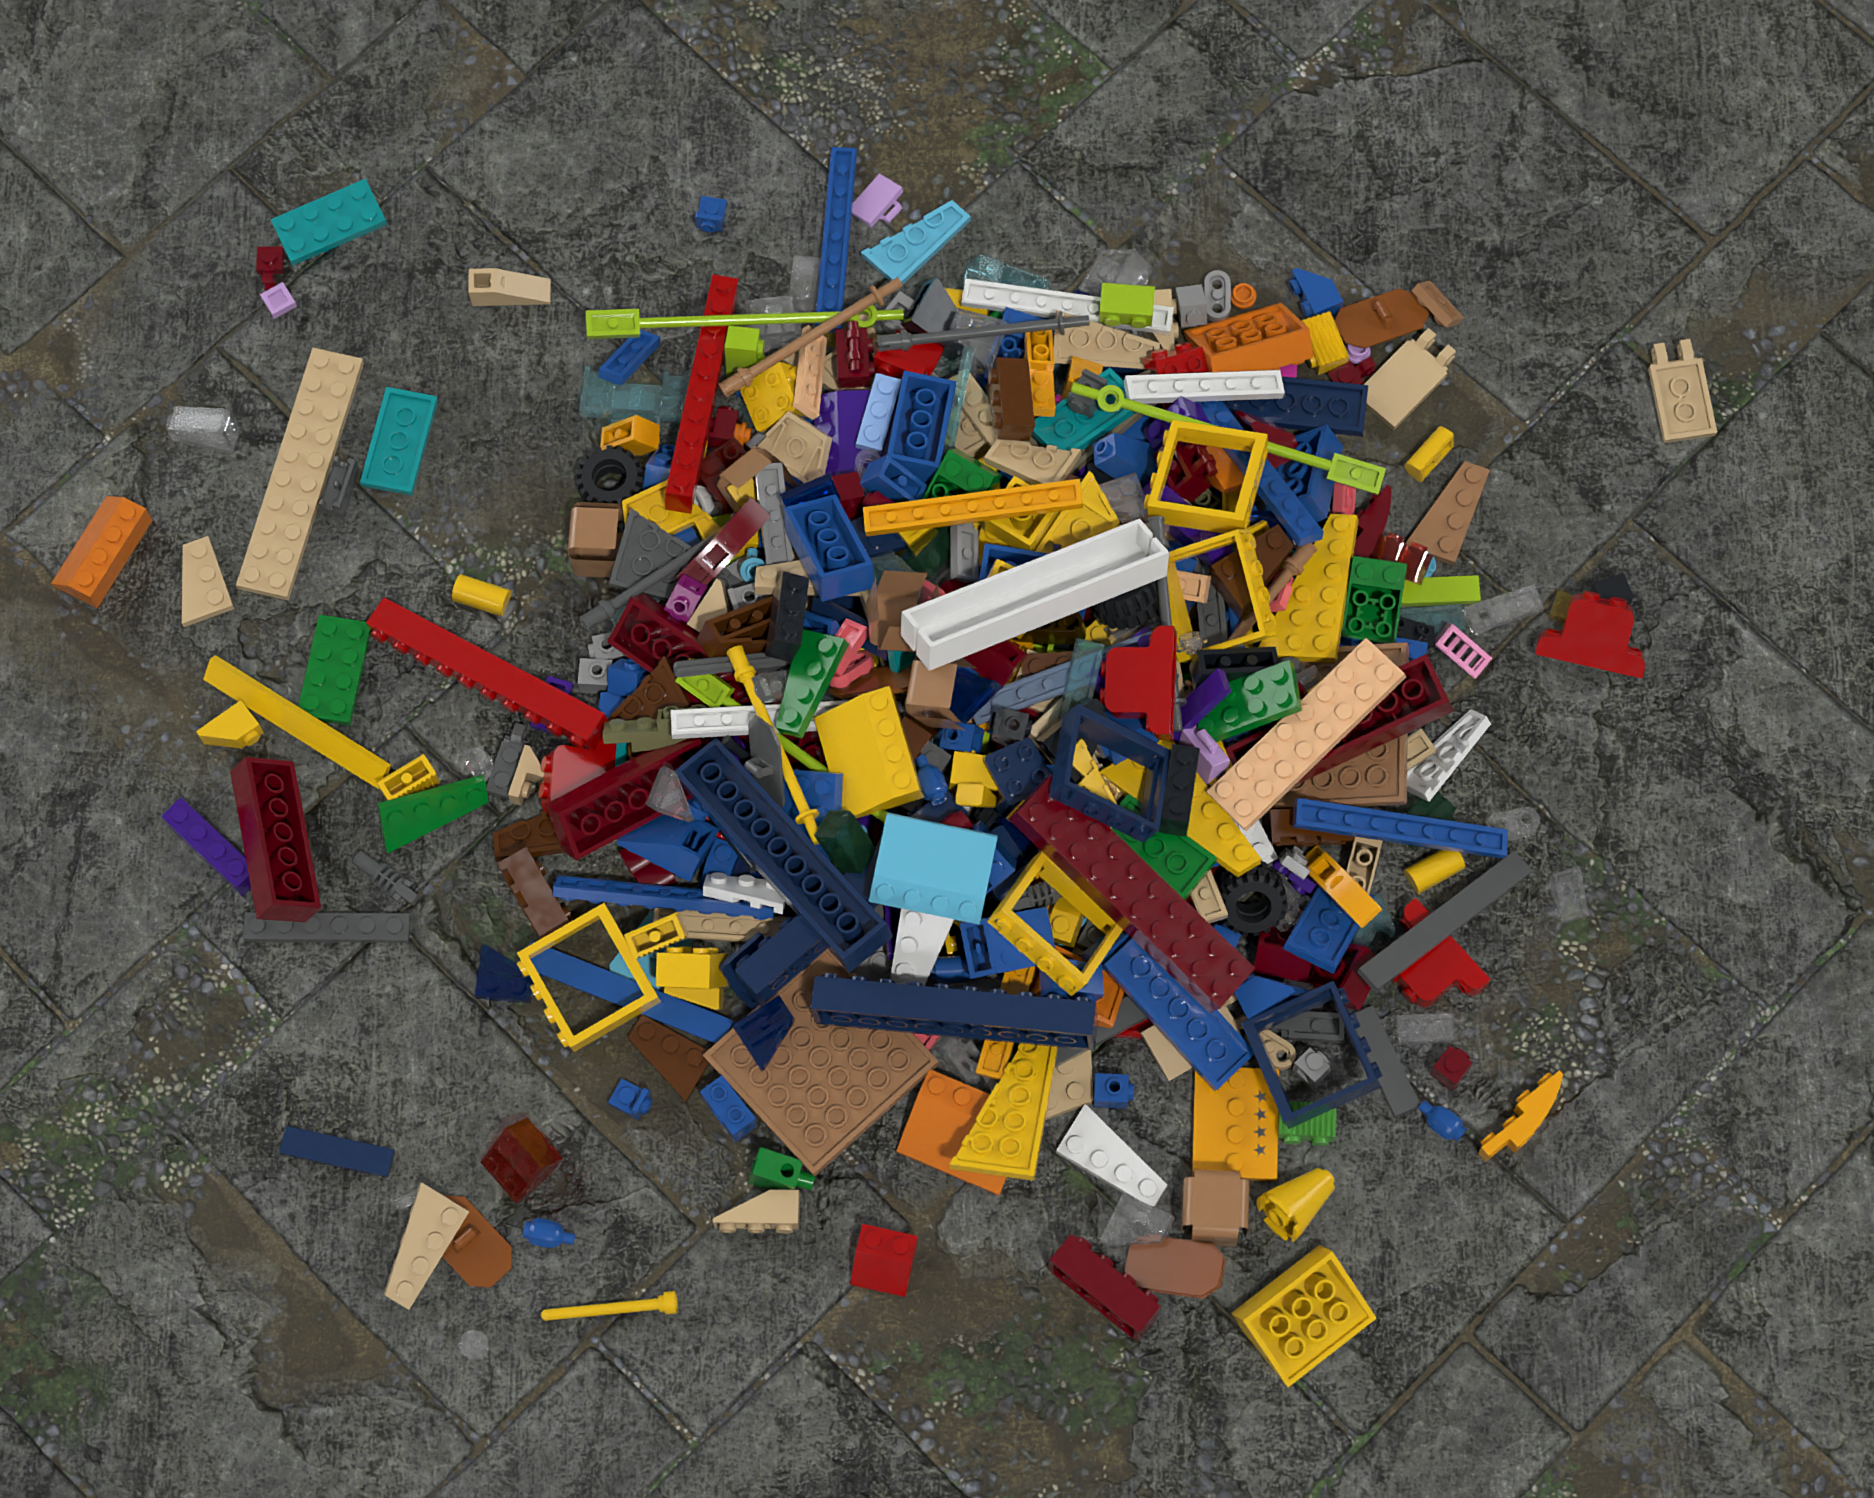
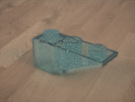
M983 254L967 264L965 279L1048 290L1050 280Z

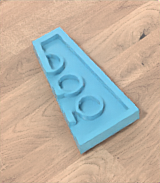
M951 200L925 215L924 219L913 225L911 223L902 228L903 231L891 238L888 236L881 240L877 246L865 249L861 252V257L889 281L898 277L902 285H904L971 221V216Z

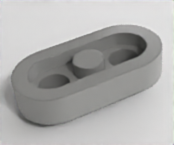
M1215 270L1208 273L1204 281L1207 318L1212 322L1228 318L1231 309L1230 277L1223 271ZM1218 284L1221 288L1215 289L1213 285ZM1219 308L1221 309V312L1215 313L1213 309Z

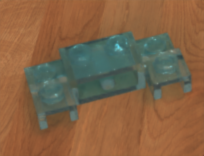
M585 366L583 389L580 398V416L607 418L608 422L612 424L634 415L661 425V421L681 422L691 374L685 371L684 376H670L669 371H664L662 387L661 385L623 384L621 386L599 378V372H592L590 366Z

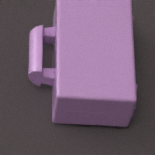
M878 174L853 202L852 214L869 227H873L879 219L890 223L902 209L900 203L896 201L903 193L902 187L885 176ZM892 204L895 205L886 216L883 215Z
M1196 725L1192 729H1183L1178 745L1200 748L1197 773L1209 788L1211 787L1209 784L1211 780L1215 777L1219 780L1226 773L1225 770L1229 766L1230 759L1205 729L1199 731Z

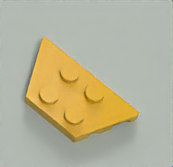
M1089 471L1081 482L1083 508L1062 511L1035 550L1036 552L1050 554L1118 527L1120 521L1095 480L1093 473Z

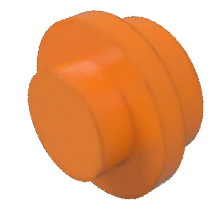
M1241 283L1231 290V303L1235 307L1247 309L1254 305L1256 291L1249 284Z
M748 422L737 423L734 444L739 445L740 448H745L746 443L752 438V428H748Z

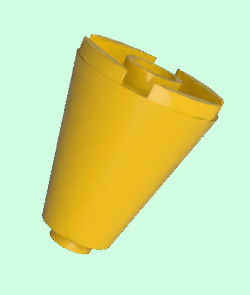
M1315 1168L1262 1193L1256 1200L1259 1212L1262 1209L1264 1210L1267 1217L1263 1220L1277 1236L1285 1241L1292 1238L1291 1242H1294L1301 1236L1334 1191V1177L1325 1169Z

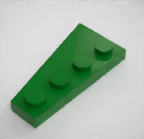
M803 629L801 646L791 663L775 727L780 733L803 738L849 646L845 638Z
M479 775L377 803L383 843L387 854L489 803L484 777Z

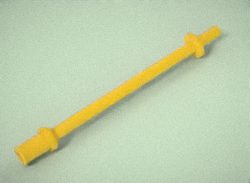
M742 645L732 647L726 653L734 668L735 680L744 684L757 716L773 727L781 745L783 776L800 813L795 818V822L798 825L804 824L811 841L815 845L823 842V838L815 822V818L819 816V811L817 809L810 810L753 680L756 674L754 666H750Z

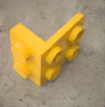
M778 362L753 378L750 387L747 388L745 386L740 389L757 431L763 432L768 430L788 411L807 417L793 407L798 367Z

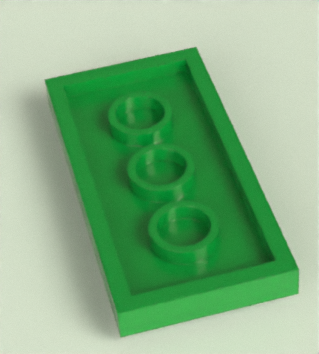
M319 615L298 707L322 722L351 726L370 642V634L372 633L365 621Z
M1289 659L1228 682L1231 692L1196 726L1199 731L1205 729L1215 742H1219L1302 711L1294 664Z
M1128 793L1118 806L1140 816L1142 803ZM1112 828L1184 900L1188 898L1217 862L1216 856L1188 836L1159 833L1158 831L1143 843Z

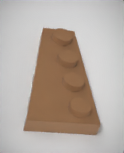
M1464 461L1404 545V549L1418 554L1427 551L1435 560L1454 566L1490 470Z

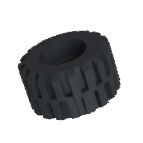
M606 445L607 449L605 450L598 447L595 454L589 452L586 455L587 461L581 460L579 464L580 469H577L576 481L582 502L621 504L623 513L622 501L643 490L644 475L637 457L634 458L633 453L629 450L625 453L623 447L618 446L616 450L613 449L612 445ZM607 474H620L626 478L624 484L613 491H605L596 486L597 482Z
M1157 581L1094 605L1101 623L1108 625L1111 629L1125 630L1126 628L1134 629L1138 625L1146 624L1147 620H1152L1155 617L1154 613L1160 611Z
M1261 861L1260 865L1239 877L1230 871L1228 873H1221L1219 876L1220 881H1217L1216 885L1228 912V917L1222 920L1226 927L1230 926L1231 931L1237 933L1240 930L1243 936H1248V933H1253V936H1259V932L1264 931L1265 934L1270 932L1271 926L1276 928L1280 924L1279 919H1284L1286 915L1285 910L1288 908L1287 895L1282 877L1272 865L1267 867V863ZM1256 891L1265 894L1260 901L1254 904L1238 902V899L1248 892Z

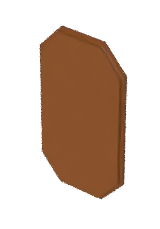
M1396 289L1341 308L1335 319V324L1346 344L1365 349L1423 329L1430 313L1426 307L1418 302L1417 296L1413 292Z
M912 664L898 673L891 671L890 666L871 668L867 674L861 675L846 687H831L829 693L839 699L852 698L890 686L894 694L904 693L908 691Z
M444 1195L449 1200L469 1211L442 1257L469 1286L491 1288L512 1269V1247L466 1197Z
M1146 1234L1129 1246L1124 1272L1136 1280L1135 1286L1142 1291L1148 1290L1156 1293L1204 1299L1221 1288L1226 1258L1214 1243Z

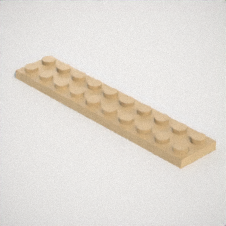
M312 348L236 583L237 589L289 601L319 507L318 504L322 498L363 369L364 361L362 358Z

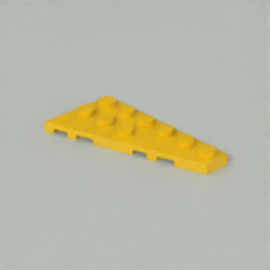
M1160 740L1156 742L1170 750L1172 749V744H1176L1173 740ZM1127 758L1117 765L1111 764L1099 771L1103 780L1117 787L1118 792L1125 797L1129 793L1141 803L1143 802L1148 768ZM1196 772L1187 836L1216 856L1217 863L1239 877L1260 865L1262 859L1232 818L1207 794L1209 788Z
M1019 1044L1018 1051L1004 1070V1075L992 1090L978 1114L973 1128L964 1138L956 1157L954 1156L950 1162V1169L1035 1180L1058 1047Z

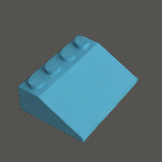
M887 813L869 902L980 925L998 835Z

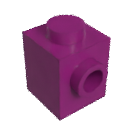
M683 574L677 582L664 610L669 612L673 618L688 623L708 586Z

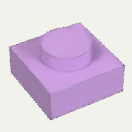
M283 282L260 294L274 319L297 307Z

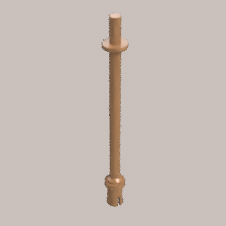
M897 277L879 289H876L874 285L870 286L871 294L748 369L738 368L736 370L737 373L717 384L725 398H728V396L745 386L747 388L750 387L754 377L875 303L880 307L885 305L883 298L903 286L900 279Z
M1312 543L1298 547L1291 557H1287L1284 560V570L1268 589L1270 595L1269 605L1293 575L1302 574L1305 564L1317 552V548ZM1254 609L1249 612L1228 640L1247 634L1257 621ZM1186 680L1184 683L1188 690L1181 698L1186 699L1194 691L1193 683L1189 680Z

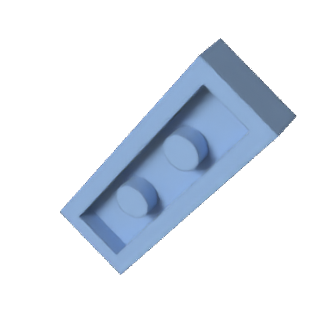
M876 373L855 448L882 454L901 387V379Z

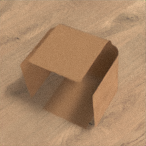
M752 448L719 474L721 479L718 481L717 487L734 513L740 508L731 498L725 487L732 483L739 489L751 478L756 483L755 475L770 463H782L784 481L802 493L784 463L766 449L755 450Z
M578 502L573 505L571 509L568 555L572 570L577 576L611 578L623 533H617L618 521H624L621 504Z
M884 570L878 588L876 587L875 578L867 598L870 642L873 645H877L878 650L916 652V650L913 651L901 636L902 611L917 606V598L928 573ZM938 583L930 600L939 597Z
M916 656L912 663L905 703L907 713L928 727L965 730L955 722L971 723L978 680L955 678L957 667H976L964 658H960L929 671L918 656Z
M1194 1169L1193 1177H1186L1183 1180L1181 1231L1182 1226L1193 1225V1241L1214 1243L1215 1246L1236 1247L1239 1227L1246 1228V1235L1248 1232L1249 1181L1240 1179V1171Z

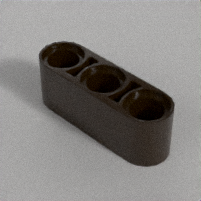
M1076 612L1048 623L1050 626L1047 628H1041L1042 626L1030 630L1021 639L1016 637L1011 639L1016 642L1076 645L1085 639L1086 629L1082 616ZM1071 626H1077V627L1074 628V629H1071V630L1068 629V628L1071 627Z

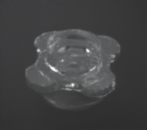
M1197 631L1186 633L1179 637L1181 646L1177 647V652L1185 651L1188 655L1195 654L1197 650H1202V645L1208 640L1206 637L1201 638L1200 632Z

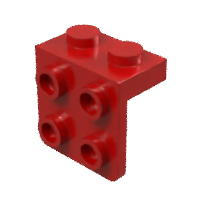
M901 329L895 331L894 334L901 333ZM935 343L913 345L911 348H908V351L904 352L903 349L879 352L878 349L874 356L875 373L901 380L904 371L931 376L943 354V347Z
M1190 342L1176 344L1175 349L1167 351V349L1155 350L1151 352V356L1142 358L1144 369L1154 370L1156 374L1208 373L1203 347L1190 345ZM1162 403L1164 410L1173 404Z

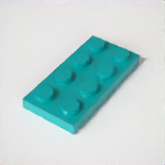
M366 178L270 219L292 266L387 225L386 219Z
M1108 368L1099 375L1108 381V385L1119 387L1124 394V398H1126L1124 381L1111 368ZM1108 395L1105 398L1108 404H1114L1116 401L1113 395ZM1067 397L1055 405L1054 417L1039 416L1035 419L1032 436L1044 448L1047 445L1057 446L1059 450L1071 451V448L1082 451L1136 412L1120 408L1114 413H1107L1098 407L1091 418L1084 414L1074 412L1068 406Z
M386 387L360 480L362 487L413 496L439 401L437 396Z

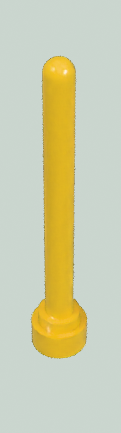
M667 1291L663 1295H658V1298L545 1309L541 1312V1318L549 1321L659 1310L660 1312H665L666 1315L677 1314L676 1291Z

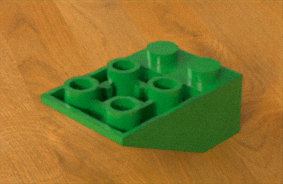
M957 448L948 449L922 499L995 490L1002 474ZM951 526L936 527L930 531L950 543Z
M1353 556L1341 637L1359 640L1367 638L1372 642L1386 644L1396 642L1407 564Z

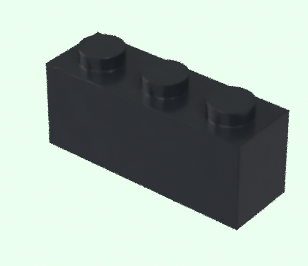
M785 571L781 574L773 592L765 656L792 663L801 646L809 578Z
M1276 646L1197 650L1189 665L1193 688L1195 690L1217 668L1225 671L1228 682L1279 664Z
M1172 744L1159 833L1187 836L1200 748Z

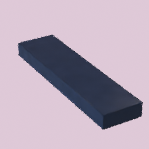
M290 1126L285 1128L279 1150L280 1155L389 1178L396 1152L390 1148Z

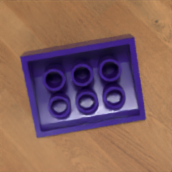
M871 390L834 391L821 394L819 416L814 419V426L832 437L822 489L826 490L827 493L833 492L832 476L858 471L861 481L868 464L887 455L898 397L882 454H877L855 448ZM862 486L865 498L870 492Z

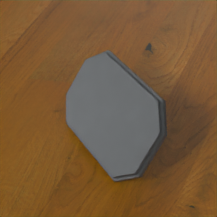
M755 715L748 723L751 759L745 763V769L752 773L753 778L783 808L785 794L781 745L773 727Z

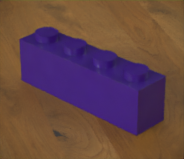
M1150 482L1136 493L1142 512L1147 516L1148 509H1144L1146 494H1151L1152 491ZM1165 484L1160 501L1190 505ZM1164 524L1165 531L1184 547L1223 534ZM1231 545L1197 555L1196 557L1211 568L1213 564L1233 551Z
M181 797L161 815L165 824L240 896L243 897L251 889L246 858Z

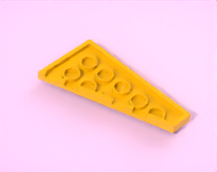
M1330 514L1322 529L1324 531L1323 538L1314 543L1317 552L1303 567L1304 571L1301 575L1296 576L1291 586L1292 592L1286 609L1278 611L1275 615L1277 636L1262 640L1258 647L1276 646L1279 660L1285 657H1294L1303 662L1337 663L1359 521L1357 515Z

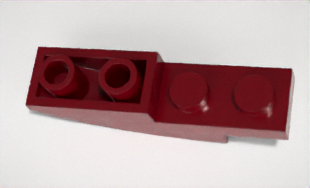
M1386 485L1382 491H1379L1378 495L1373 494L1369 501L1371 505L1366 511L1362 509L1357 514L1359 521L1353 556L1372 559L1377 551L1390 512L1392 487Z
M750 497L676 578L680 580L682 575L686 574L707 585L745 546L771 515L756 500Z

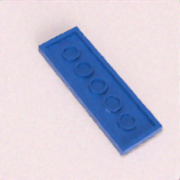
M1132 938L1102 965L1106 972L1214 1091L1218 1090L1254 1055L1251 1046L1218 1010L1209 1013Z

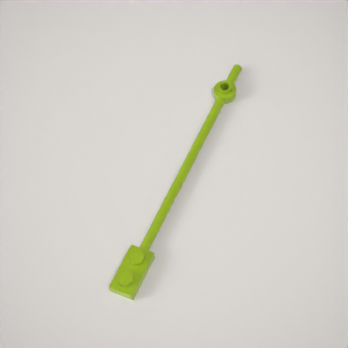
M871 305L845 322L858 321L859 328H867L868 330L874 326L876 321L903 320L904 312L903 309L876 310ZM639 309L586 310L585 314L587 339L639 338L640 328L823 323L841 311L639 318ZM865 314L868 319L862 321L859 319V315Z
M1075 382L1072 385L1071 393L1097 400L1098 406L1107 413H1114L1123 408L1172 423V420L1216 426L1124 398L1122 390L1115 385H1107L1101 390ZM1107 395L1115 397L1116 401L1114 404L1106 402L1105 398ZM1268 442V453L1328 471L1326 480L1375 495L1379 494L1386 468L1337 453L1333 454L1332 460H1327Z
M715 674L679 677L675 680V682L711 708L742 706L730 697L735 689ZM777 733L787 753L812 771L829 772L827 767L782 734ZM882 810L872 815L885 824L888 812Z

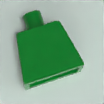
M760 1147L754 1157L747 1184L770 1190H795L796 1187L811 1191L815 1176L801 1170L803 1161ZM781 1172H786L789 1178L784 1177Z

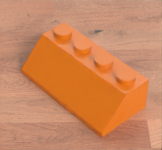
M106 496L51 585L98 608L153 521L147 509L124 497Z

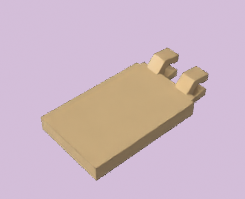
M1429 328L1417 341L1414 339L1411 341L1407 340L1364 384L1369 385L1366 408L1392 430H1395L1447 377V366L1455 358L1456 350L1450 345H1447L1436 358L1427 351L1435 342L1434 338L1436 337V334Z
M1691 340L1679 341V345H1677L1679 360L1668 361L1665 343L1654 344L1651 349L1653 364H1650L1648 371L1663 443L1716 436L1717 428L1702 358H1694Z
M1233 993L1218 1011L1242 1036L1240 1030L1244 1028L1241 1022L1248 1019L1245 1013L1235 1019L1230 1014L1227 1005L1238 1000L1235 993ZM1155 1025L1140 1032L1167 1081L1193 1068Z

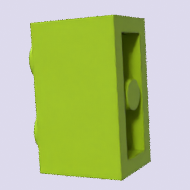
M1102 283L1099 323H1105L1108 326L1131 325L1134 328L1152 327L1155 287Z
M728 326L725 343L727 377L737 373L736 370L740 367L748 369L766 358L764 354L765 340H761L760 329Z

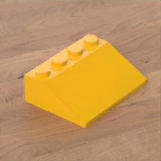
M890 686L862 694L814 717L829 772L843 774L841 814L844 822L924 798L896 699Z
M1318 1245L1231 1313L1245 1335L1286 1387H1290L1377 1319L1333 1251L1322 1245Z

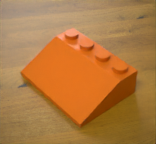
M1282 303L1184 330V336L1190 342V345L1203 347L1208 373L1279 370L1283 366L1290 364L1299 365L1307 359L1314 358L1310 329Z
M930 1070L918 1093L896 1152L1000 1196L1008 1178L950 1169V1162L954 1156L956 1157L964 1138L973 1128L976 1118L990 1094Z

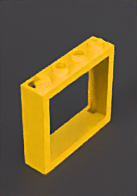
M1172 420L1170 430H1165L1164 450L1159 451L1157 456V473L1153 472L1151 476V494H1146L1144 509H1148V518L1163 516L1165 518L1164 524L1223 534L1237 529H1247L1269 451L1268 434ZM1178 441L1251 452L1235 512L1160 501Z
M1233 530L1169 552L1167 580L1172 626L1177 631V644L1180 649L1177 652L1179 663H1191L1197 651V646L1175 563L1237 543L1259 631L1200 650L1239 648L1277 636L1275 629L1277 627L1276 618L1270 610V595L1263 583V568L1260 561L1257 560L1255 552L1256 541L1250 530Z
M1042 851L1030 860L987 921L998 933L1002 934L1070 996L1087 984L1123 931ZM1037 874L1106 935L1082 971H1079L1012 911V908Z
M605 903L517 953L521 961L517 962L519 969L524 977L530 975L534 982L530 986L538 1001L543 998L547 1005V1008L543 1010L551 1024L556 1022L561 1030L557 1033V1036L564 1048L570 1046L574 1052L661 1002L638 960L633 958L626 939ZM601 919L644 996L574 1036L532 963L531 958Z

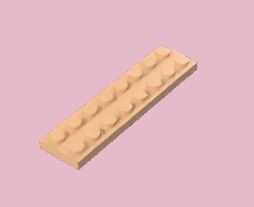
M1365 638L1301 700L1302 711L1282 718L1207 791V794L1245 831H1248L1406 678L1405 673Z

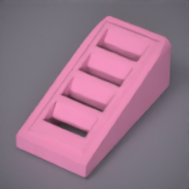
M1447 623L1435 637V647L1474 679L1492 660V657L1451 623ZM1451 634H1454L1455 636L1445 646V641L1450 637ZM1461 640L1463 644L1453 653L1452 649ZM1470 647L1472 649L1471 652L1462 661L1460 657ZM1477 654L1481 656L1472 668L1468 666Z

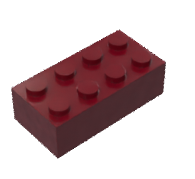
M1070 1234L1049 1260V1272L1138 1343L1159 1317L1161 1307L1157 1304L1159 1299L1150 1291L1145 1290L1143 1292L1136 1287V1280L1128 1273L1123 1272L1120 1274L1113 1268L1115 1264L1104 1254L1098 1256L1091 1250L1092 1245L1081 1236L1076 1238Z

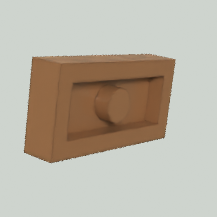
M1431 281L1418 283L1412 290L1417 296L1418 302L1434 314V319L1445 328L1457 326L1464 319L1462 314Z

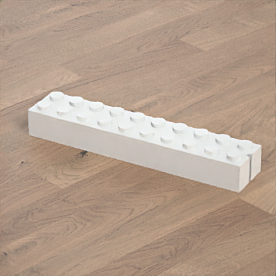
M1139 518L902 611L901 636L913 651L916 650V655L930 671L1166 577L1169 552L1156 537L1153 538V533Z

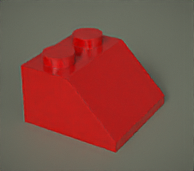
M862 1224L850 1285L906 1298L918 1247V1236Z

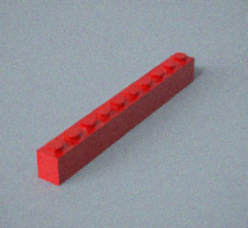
M712 274L704 316L734 315L738 297V278ZM701 326L665 492V510L692 514L718 392L717 384L720 382L725 359L728 326Z
M384 597L366 622L372 632L370 635L378 642L384 643L387 641L399 653L413 655L414 659L423 666L427 667L430 664L436 667V671L446 678L452 676L458 679V683L469 690L472 688L479 690V693L489 701L493 702L494 699L500 701L502 706L512 713L518 711L524 714V717L529 722L535 725L541 723L547 726L546 729L557 737H560L561 734L569 738L570 743L580 749L586 747L593 751L603 736L604 723L609 722L605 713Z

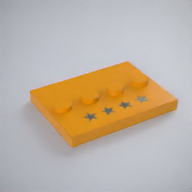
M1239 1068L1216 1091L1195 1070L1192 1177L1194 1169L1240 1171V1179L1276 1182L1278 1108L1260 1068Z

